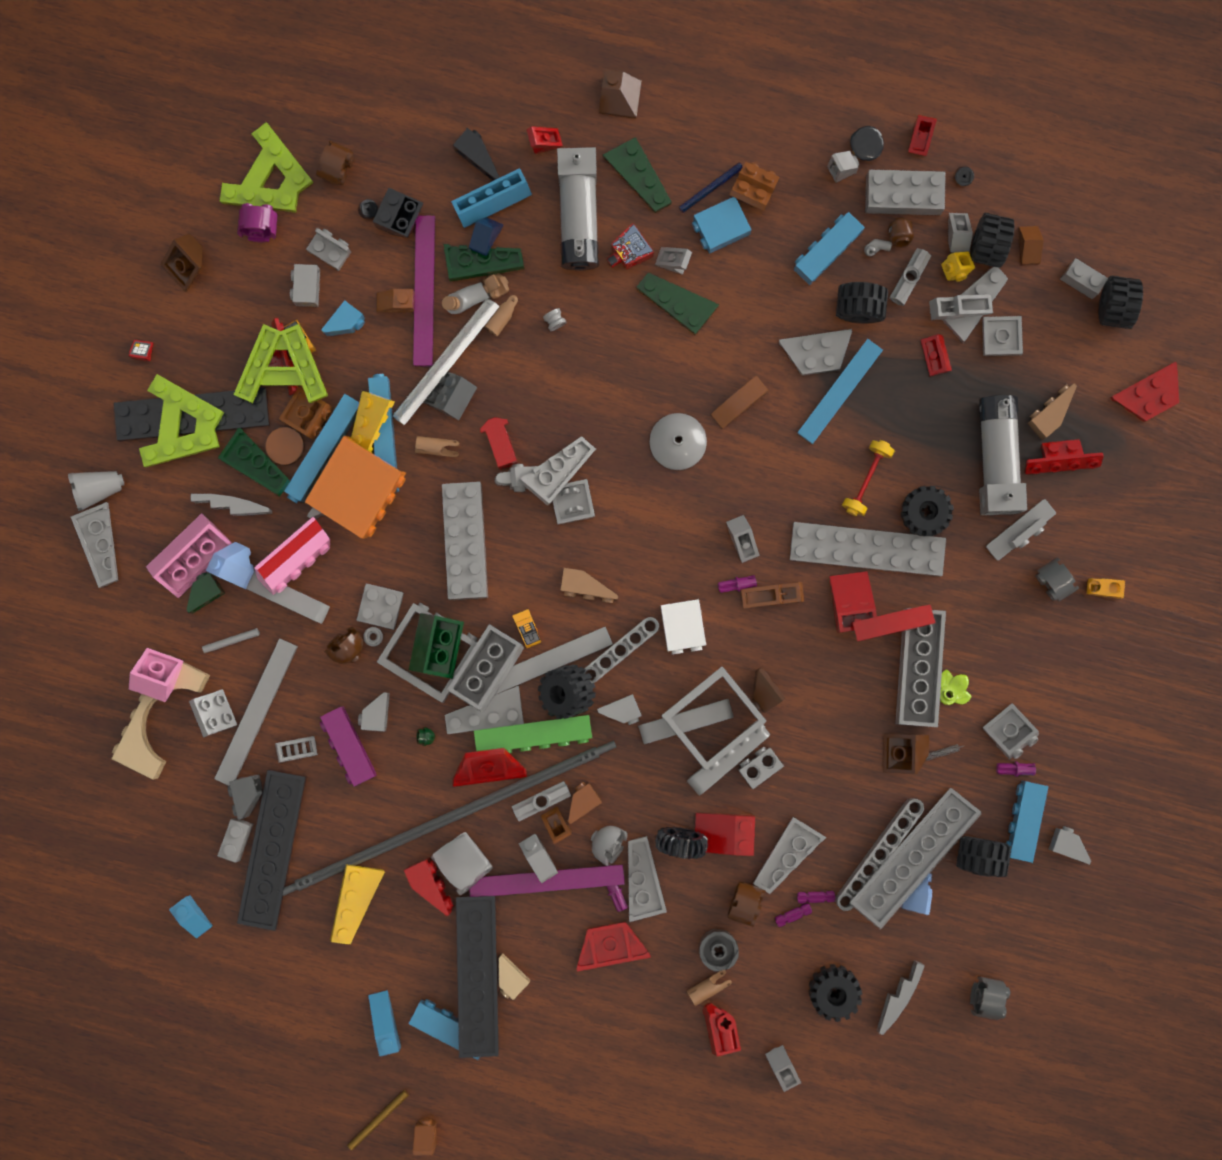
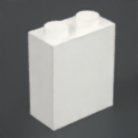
M699 599L661 605L667 652L672 651L673 655L684 653L683 649L691 648V652L703 650L702 646H706Z

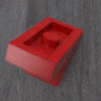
M922 115L917 116L908 152L927 156L937 119Z
M531 126L526 129L531 148H533L535 154L563 146L558 128Z

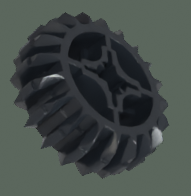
M673 826L663 827L658 830L655 843L658 851L663 854L682 859H698L706 854L708 838L700 832Z

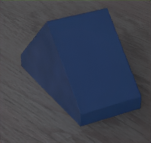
M487 217L477 221L469 249L486 256L502 230L503 224Z

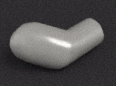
M874 239L866 245L864 252L867 256H874L880 249L890 251L892 243L890 241Z

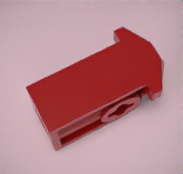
M493 417L486 421L480 428L481 433L486 432L498 468L503 470L518 464L505 428V425L509 424L508 420Z
M707 1003L702 1011L705 1016L712 1054L718 1057L741 1051L734 1017L719 1007L718 1009L712 1003ZM723 1018L727 1020V1022H724V1026L720 1025L723 1022Z

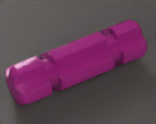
M821 891L808 892V894L798 892L797 901L798 903H806L807 901L809 903L835 902V892L826 891L824 893Z
M808 903L801 905V908L797 907L784 913L785 915L775 917L778 927H782L787 922L791 923L802 918L803 915L811 914L812 909Z

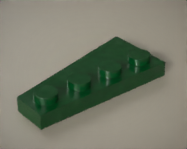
M636 137L603 154V158L614 167L613 169L627 181V184L639 194L641 199L655 213L672 204Z
M443 244L450 282L524 269L520 248H490L485 256L469 249L467 245H459L458 247Z
M649 272L636 287L637 290L694 335L698 333L719 307V304Z
M241 428L237 429L218 457L220 461L279 497L290 483V480Z

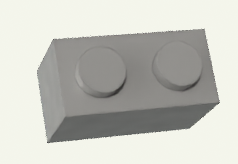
M1075 258L1069 264L1060 280L1093 299L1099 294L1108 278Z
M294 264V270H291L293 289H290V300H293L295 306L319 307L320 268L318 265Z
M232 818L218 857L235 863L241 861L254 824L241 819L238 820V818Z

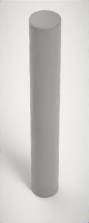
M258 628L202 646L204 653H208L259 636L260 633Z

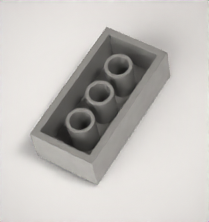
M869 170L866 175L865 213L941 215L945 209V172Z
M489 624L447 690L483 713L524 650V647Z

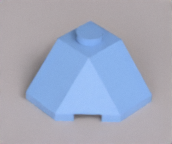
M237 542L226 546L213 554L206 571L246 589L254 573L253 565L250 564L249 560L251 555L250 548Z
M931 873L903 903L902 909L929 915L932 889H930L928 882L932 881Z

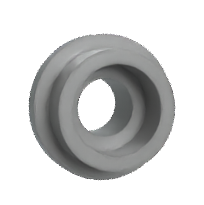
M376 627L368 628L364 633V641L369 646H377L383 640L381 630ZM372 633L377 635L374 641L370 639Z

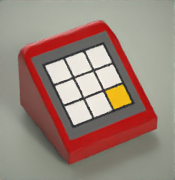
M134 340L129 357L137 360L151 361L153 342Z

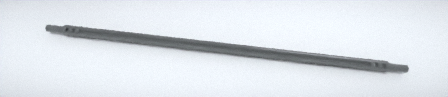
M614 740L597 748L595 746L350 857L295 880V883L284 887L283 896L296 890L301 891L344 871L346 864L356 866L559 774L599 758L601 754L617 746Z

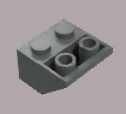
M447 372L442 376L439 383L423 403L451 418L460 420L477 387L463 377Z
M260 774L229 781L228 793L230 797H233L234 805H232V810L238 820L249 817L263 795Z

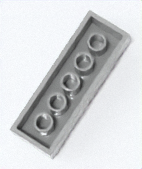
M481 482L442 484L448 599L488 598Z
M932 610L935 624L902 632L895 724L938 727L946 611Z

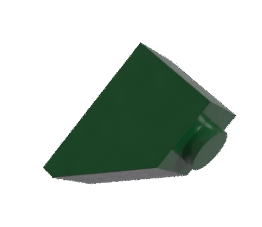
M202 573L196 578L197 581L192 584L186 609L188 613H195L225 594L213 574Z

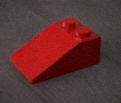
M696 813L695 831L704 834L708 838L706 853L754 856V815Z

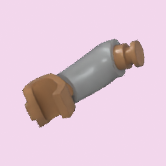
M500 273L491 275L483 280L485 285L480 282L446 296L442 300V306L451 314H460L490 298V296L495 299L509 292L508 281Z

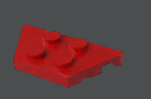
M1174 362L1110 397L1111 400L1124 406L1125 410L1134 413L1143 422L1179 403L1177 363Z
M504 748L469 752L464 754L453 777V787L527 777V772Z
M624 921L588 928L576 969L578 972L651 957L648 950L627 922Z

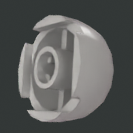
M606 826L599 831H595L591 837V841H593L592 853L595 858L606 866H609L608 862L614 863L624 846H621L622 841H627V832L616 826Z

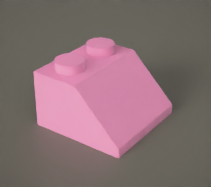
M147 648L130 673L129 689L166 702L174 689L183 661Z

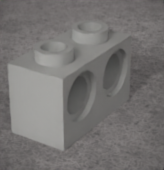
M770 747L760 748L755 752L756 757L752 760L747 758L739 764L741 768L738 771L751 789H754L784 767ZM766 755L772 757V764L770 766H764L762 763V759ZM749 767H755L757 770V774L753 778L747 776V769Z

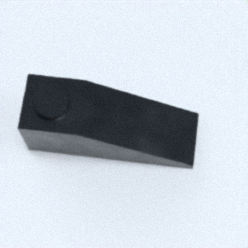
M467 128L453 144L454 151L492 181L500 178L481 139L482 136L476 130L471 131Z

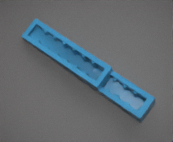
M869 339L866 340L798 431L800 436L811 444L815 442L883 349Z

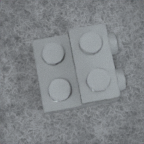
M1013 703L983 727V730L1009 760L1012 757L1017 759L1023 754L1024 751L1022 749L1027 745L1031 747L1038 741L1039 731Z

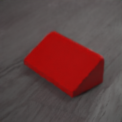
M937 334L922 339L921 344L929 375L934 376L952 371L943 335Z

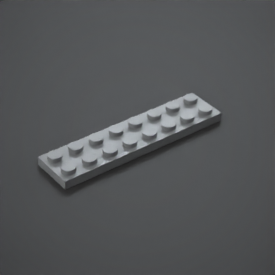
M793 522L789 560L943 576L946 538Z
M950 788L851 900L850 905L881 930L978 819L982 812Z

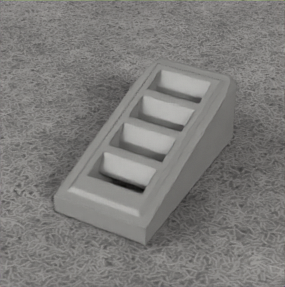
M314 736L275 744L278 763L318 755ZM308 741L310 745V753H307L305 742ZM298 743H301L303 754H299ZM290 745L294 746V756H291ZM284 746L286 747L287 757L283 756L282 747Z

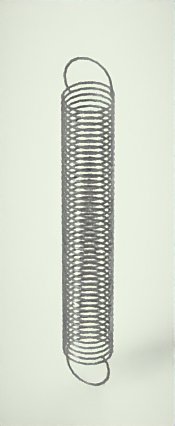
M956 744L952 747H946L953 749L942 748L938 751L929 752V755L935 756H928L926 760H932L936 756L948 755L947 753L952 754L950 752L956 753L960 751L958 748L961 747Z

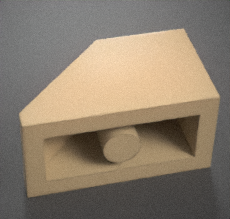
M502 953L499 957L500 992L507 999L510 997L514 1000L530 983V979Z

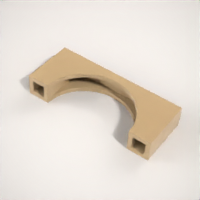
M183 662L173 690L183 688L202 692L210 675ZM141 694L138 708H135L130 715L132 720L129 726H125L121 733L122 739L120 743H117L112 751L114 754L112 759L154 780L159 778L167 762L154 752L146 734V721L149 711L158 699Z

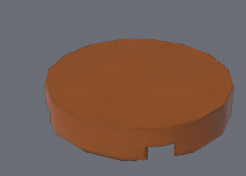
M288 427L278 428L268 436L266 452L275 463L283 466L292 465L302 457L304 441L301 435L294 429Z

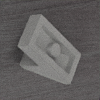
M661 247L655 265L683 274L689 263L692 251L683 248Z

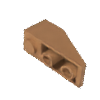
M1075 383L1071 386L1066 384L1058 391L1060 395L1057 398L1051 397L1044 403L1046 407L1042 411L1037 409L1029 416L1031 420L1027 424L1041 440L1047 438L1061 426L1077 387Z
M564 568L560 590L564 592V596L575 597L576 594L583 595V599L594 600L595 597L602 598V602L613 603L614 600H618L617 594L586 572Z

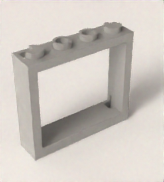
M413 603L377 663L444 703L450 694L447 690L474 649L478 638L470 633L467 635L462 633L461 639L471 646L455 670L453 679L450 678L444 690L440 692L387 659L416 612L433 615L428 612L429 608L422 603L418 605Z
M720 667L661 715L704 770L710 769L711 771L720 764L718 761L723 756L727 759L735 752L734 747L738 744L743 746L750 740L748 737L753 732L757 734L764 729V723L766 722L765 718L723 667ZM723 677L758 721L706 762L672 720V717L718 679Z

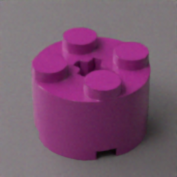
M244 203L239 210L237 234L241 238L245 235L249 241L269 242L270 238L274 240L276 238L278 215L273 211L271 205L253 206L252 204Z

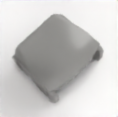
M466 832L444 845L431 857L447 880L457 888L456 891L460 895L472 888L493 868Z

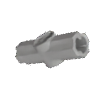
M919 248L916 249L889 297L892 302L897 305H905L931 258L927 251ZM907 273L912 274V275L914 276L915 280H914V281L908 280V279L906 278V274H907Z
M565 781L513 805L512 809L518 821H521L571 797ZM544 796L547 799V804L539 806L536 803L537 797Z

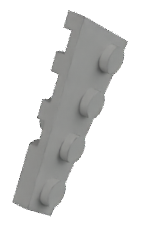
M992 267L961 295L991 294L993 302L1008 278L999 268ZM983 315L944 319L942 321L964 343Z
M581 436L518 481L548 506L596 449Z
M106 502L71 516L98 587L102 588L119 581L109 504Z
M519 686L494 695L483 713L469 705L446 714L447 734L524 724Z
M792 817L753 884L770 894L826 837Z
M647 836L629 840V922L666 913L667 910Z

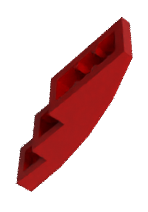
M930 604L853 622L857 641L860 642L935 624V619Z

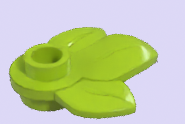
M948 670L943 671L941 676L940 702L945 705H952L953 703L962 705L967 703L971 699V695L966 691L969 685L968 676L957 675L953 677ZM946 692L950 693L951 698L946 696Z

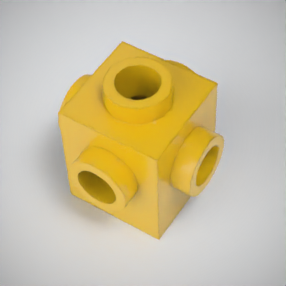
M969 251L952 253L941 264L947 281H962L975 269Z

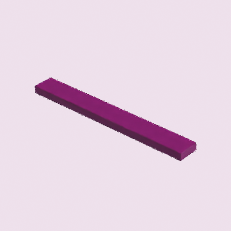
M418 216L416 219L414 367L433 366L435 216Z
M623 864L557 870L558 874L543 883L540 882L535 872L484 876L470 888V897L624 885Z

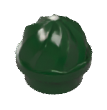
M427 727L418 729L417 744H422V746L432 744L435 739L434 732Z

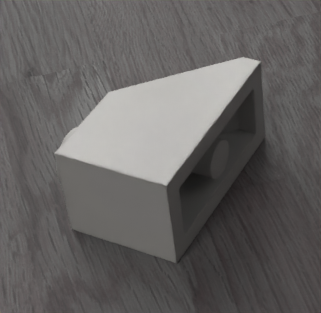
M850 151L833 154L827 167L835 183L855 174L858 170L859 162L855 155L852 156Z
M949 213L948 244L950 252H970L973 231L968 213Z
M742 515L726 522L741 562L743 563L760 556L752 529L745 516Z
M383 692L362 710V714H359L358 725H361V730L386 731L390 693Z
M633 694L597 709L598 713L622 723L628 722V725L638 722V717L642 716Z
M1065 826L1062 829L1056 828L1048 850L1090 864V857L1080 837L1073 834L1074 830Z
M536 834L519 843L527 861L541 883L558 874L548 852Z
M783 1045L765 1054L784 1092L801 1084Z

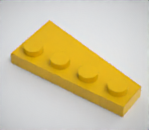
M362 391L351 436L355 443L372 453V445L375 440H378L380 435L379 429L382 423L386 422L388 418L386 414L389 407H393L395 401Z
M346 864L330 938L331 942L351 944L385 873L384 870Z

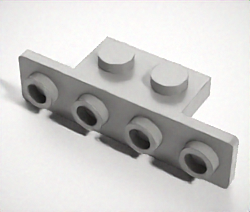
M1043 499L986 545V548L997 561L1012 549L1017 547L1023 548L1029 543L1028 538L1032 535L1036 537L1044 531L1043 526L1056 514L1055 510Z

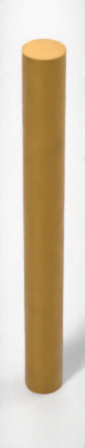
M403 1090L347 1145L348 1148L353 1151L409 1096L408 1092Z

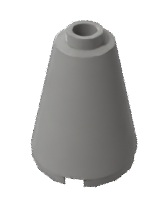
M117 471L68 474L79 511L122 490L121 486L125 485L122 474L117 475Z

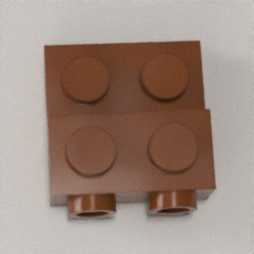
M745 162L730 195L764 211L780 177L776 176V173L771 170L765 171L759 168L756 163Z
M298 387L279 420L314 440L322 431L325 421H328L332 415L333 407L322 400L309 403L305 391Z

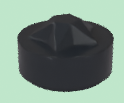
M967 166L959 167L954 174L955 181L961 186L970 185L974 180L973 170Z
M370 199L362 201L358 206L360 216L367 220L375 217L378 211L377 204Z

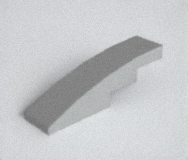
M191 494V502L195 504L210 503L211 508L214 510L230 509V514L233 516L272 514V510L267 507L232 496Z
M914 960L909 978L901 977L896 994H887L877 1026L879 1034L883 1035L891 1027L908 1004L925 966L923 963Z

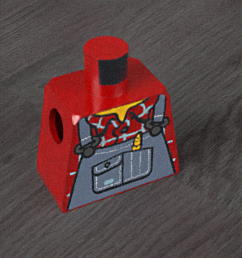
M632 223L612 242L611 249L614 254L606 258L612 268L622 263L625 269H629L654 257V251L635 224Z

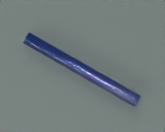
M740 162L679 206L681 212L687 211L741 171L742 164Z

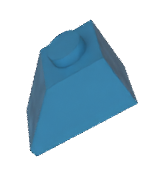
M344 300L321 331L326 336L354 333L356 329L360 330L365 323V317Z
M191 895L183 898L169 909L178 923L195 938H198L213 927Z

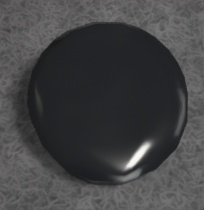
M863 126L851 136L850 145L853 150L852 153L857 158L871 161L881 155L884 149V141L881 133L875 127Z

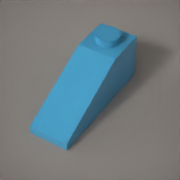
M388 990L368 995L379 1056L399 1052L401 1043Z

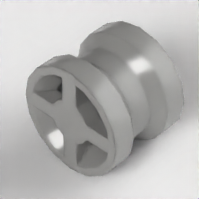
M560 309L552 310L543 316L544 321L549 324L548 328L550 331H554L567 323L561 317Z

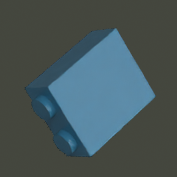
M735 197L694 215V222H692L695 232H699L702 238L700 242L703 249H707L709 254L749 236L751 233L748 221Z

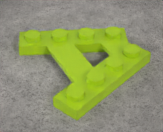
M266 122L252 133L263 149L241 185L222 183L220 202L242 206L244 203H249L253 206L267 204L271 205L273 210L296 212L298 194L310 186L313 181ZM276 165L285 176L278 190L262 188Z
M263 324L234 392L235 396L253 403L260 385L303 386L309 403L328 396L299 324L283 331ZM275 350H288L295 367L268 366Z
M157 374L147 391L164 400L157 444L139 448L144 467L147 468L219 448L215 428L224 412ZM184 411L197 419L195 433L178 438L181 414Z

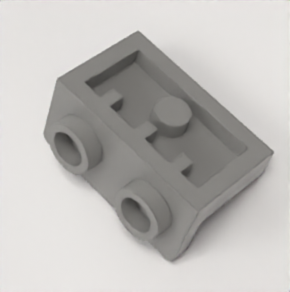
M316 228V235L306 250L339 271L351 253L348 248L349 244L340 238L337 241L332 237L333 234L324 228L323 230Z

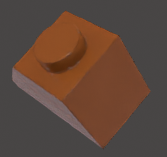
M391 289L377 293V312L414 313L415 293L413 289Z
M582 782L574 788L576 792L573 793L568 819L570 825L602 803V800L590 783L585 784Z
M429 1118L420 1119V1122H417L415 1125L413 1155H433L437 1146V1121H432Z

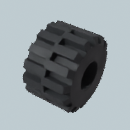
M990 213L982 215L972 242L971 259L973 262L997 268L1003 266L1013 241L1014 219Z
M1112 275L1108 277L1103 286L1099 301L1098 314L1101 325L1125 329L1133 328L1138 320L1143 302L1142 281L1140 279Z
M868 282L841 284L838 286L836 317L848 322L864 324L884 321L886 319L888 289Z
M931 485L929 487L921 486L905 497L901 505L902 512L900 514L901 518H903L904 526L908 527L911 533L930 537L941 533L949 526V522L953 518L952 511L954 507L950 503L951 498L949 495L946 496L944 494L945 491L941 488L937 489L935 488L936 486ZM927 507L931 514L925 517L924 512L921 511Z
M574 664L566 665L546 672L545 676L540 679L542 685L538 686V691L541 692V695L538 698L539 701L543 702L542 708L544 710L548 709V715L551 717L556 716V719H567L589 710L588 707H591L594 703L591 699L595 698L596 693L593 692L595 684L590 681L591 675L589 673L585 674L586 669L583 667L578 668V665Z
M961 837L956 867L980 876L1006 877L1012 847L1006 843L982 838Z
M830 964V968L827 969L825 966L821 967V972H815L812 975L813 981L810 980L809 982L810 990L808 991L813 1007L820 1016L824 1015V1018L829 1021L831 1018H834L835 1022H841V1017H845L846 1020L850 1019L849 1014L851 1012L856 1014L858 1011L857 1005L861 1006L862 1003L860 997L862 990L854 974L850 970L847 971L842 965L839 968L835 964ZM835 988V990H837V993L834 994L831 991V989Z

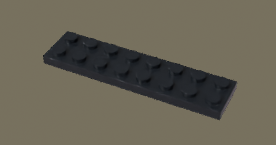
M265 387L259 388L253 403L235 396V390L195 394L198 398L224 412L215 431L270 426L267 388ZM155 398L115 402L114 413L117 441L159 437L164 400ZM184 411L181 414L179 435L195 433L197 419Z
M267 770L237 924L277 930L283 890L286 884L307 778L305 776Z
M495 896L456 897L459 1058L499 1056Z

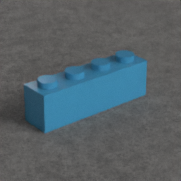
M519 168L451 202L465 228L532 194Z
M849 212L845 216L841 214L834 222L836 225L832 229L827 228L821 235L822 239L818 243L814 241L808 248L809 252L805 256L802 254L795 261L794 271L809 285L863 232L865 227Z
M1022 780L1021 784H1018L1016 789L1018 799L1012 808L1014 818L1008 828V833H1010L1009 841H1006V844L1012 847L1010 858L1033 863L1049 786Z
M428 999L425 1001L421 1000L409 1025L459 1050L458 1018L452 1016L453 1013L445 1008L441 1010L435 1007L436 1004Z

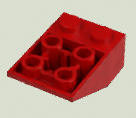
M867 571L829 576L837 633L855 631L853 622L877 617Z
M428 857L408 866L404 872L411 888L446 916L450 915L454 904L450 895L446 896L444 889L446 886L443 879L437 876L436 871H438L436 863Z

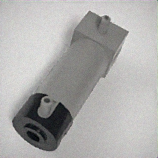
M596 147L557 148L561 215V267L577 271L595 269L599 266L596 210Z
M994 395L980 398L979 410L984 486L979 489L980 515L1020 514L1027 510L1026 483H1021L1018 397Z

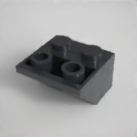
M388 188L373 223L376 228L384 232L408 238L424 203Z

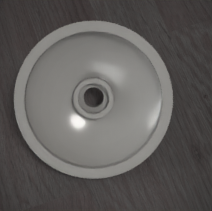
M682 413L670 414L660 419L653 427L650 435V449L654 458L662 466L672 470H685L694 466L704 455L707 445L706 434L702 425L695 418ZM676 437H681V438H682V442H681V443H677V442L675 441V438H676Z

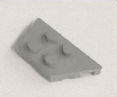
M852 329L781 339L779 344L786 351L789 359L796 365L797 370L802 376L838 371L841 368Z

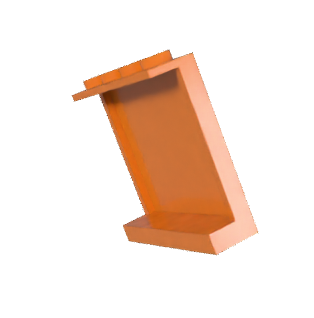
M343 436L305 503L355 535L365 539L374 534L377 521L382 520L386 514V506L390 505L396 497L395 491L404 484L406 472L399 471L355 443V440L351 437Z

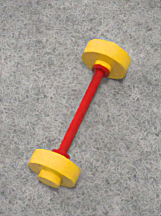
M872 440L869 449L875 453L876 457L857 498H853V500L845 498L842 506L847 509V513L853 516H865L868 508L862 504L861 498L880 458H892L895 452L890 447V444L883 440Z

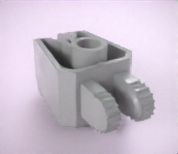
M514 464L508 472L498 473L494 481L500 486L510 485V489L514 490V492H524L528 488L518 480L538 466L524 467L523 464Z

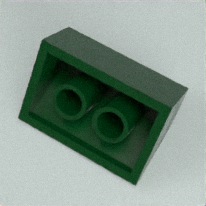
M420 613L408 670L453 679L464 622Z

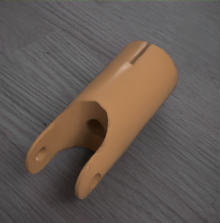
M514 295L510 296L506 302L499 306L484 325V328L498 337L511 319L518 298Z
M417 436L415 453L457 457L459 456L457 451H449L444 447L458 446L459 441Z
M725 970L717 972L687 990L695 1006L732 984L731 980H727L722 984L715 985L716 981L726 974Z

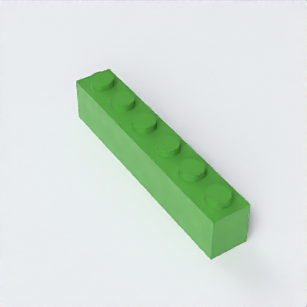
M584 715L567 719L474 730L476 751L504 748L509 753H512V749L520 748V752L532 750L531 746L539 745V749L551 748L550 744L558 743V746L570 745L569 741L577 740V744L588 743L589 739L592 738L590 716Z

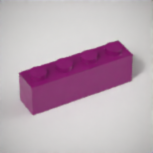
M344 706L321 716V728L329 734L330 739H328L331 748L333 750L336 749L339 755L336 757L339 765L345 767L347 772L345 777L348 783L357 786L377 776Z

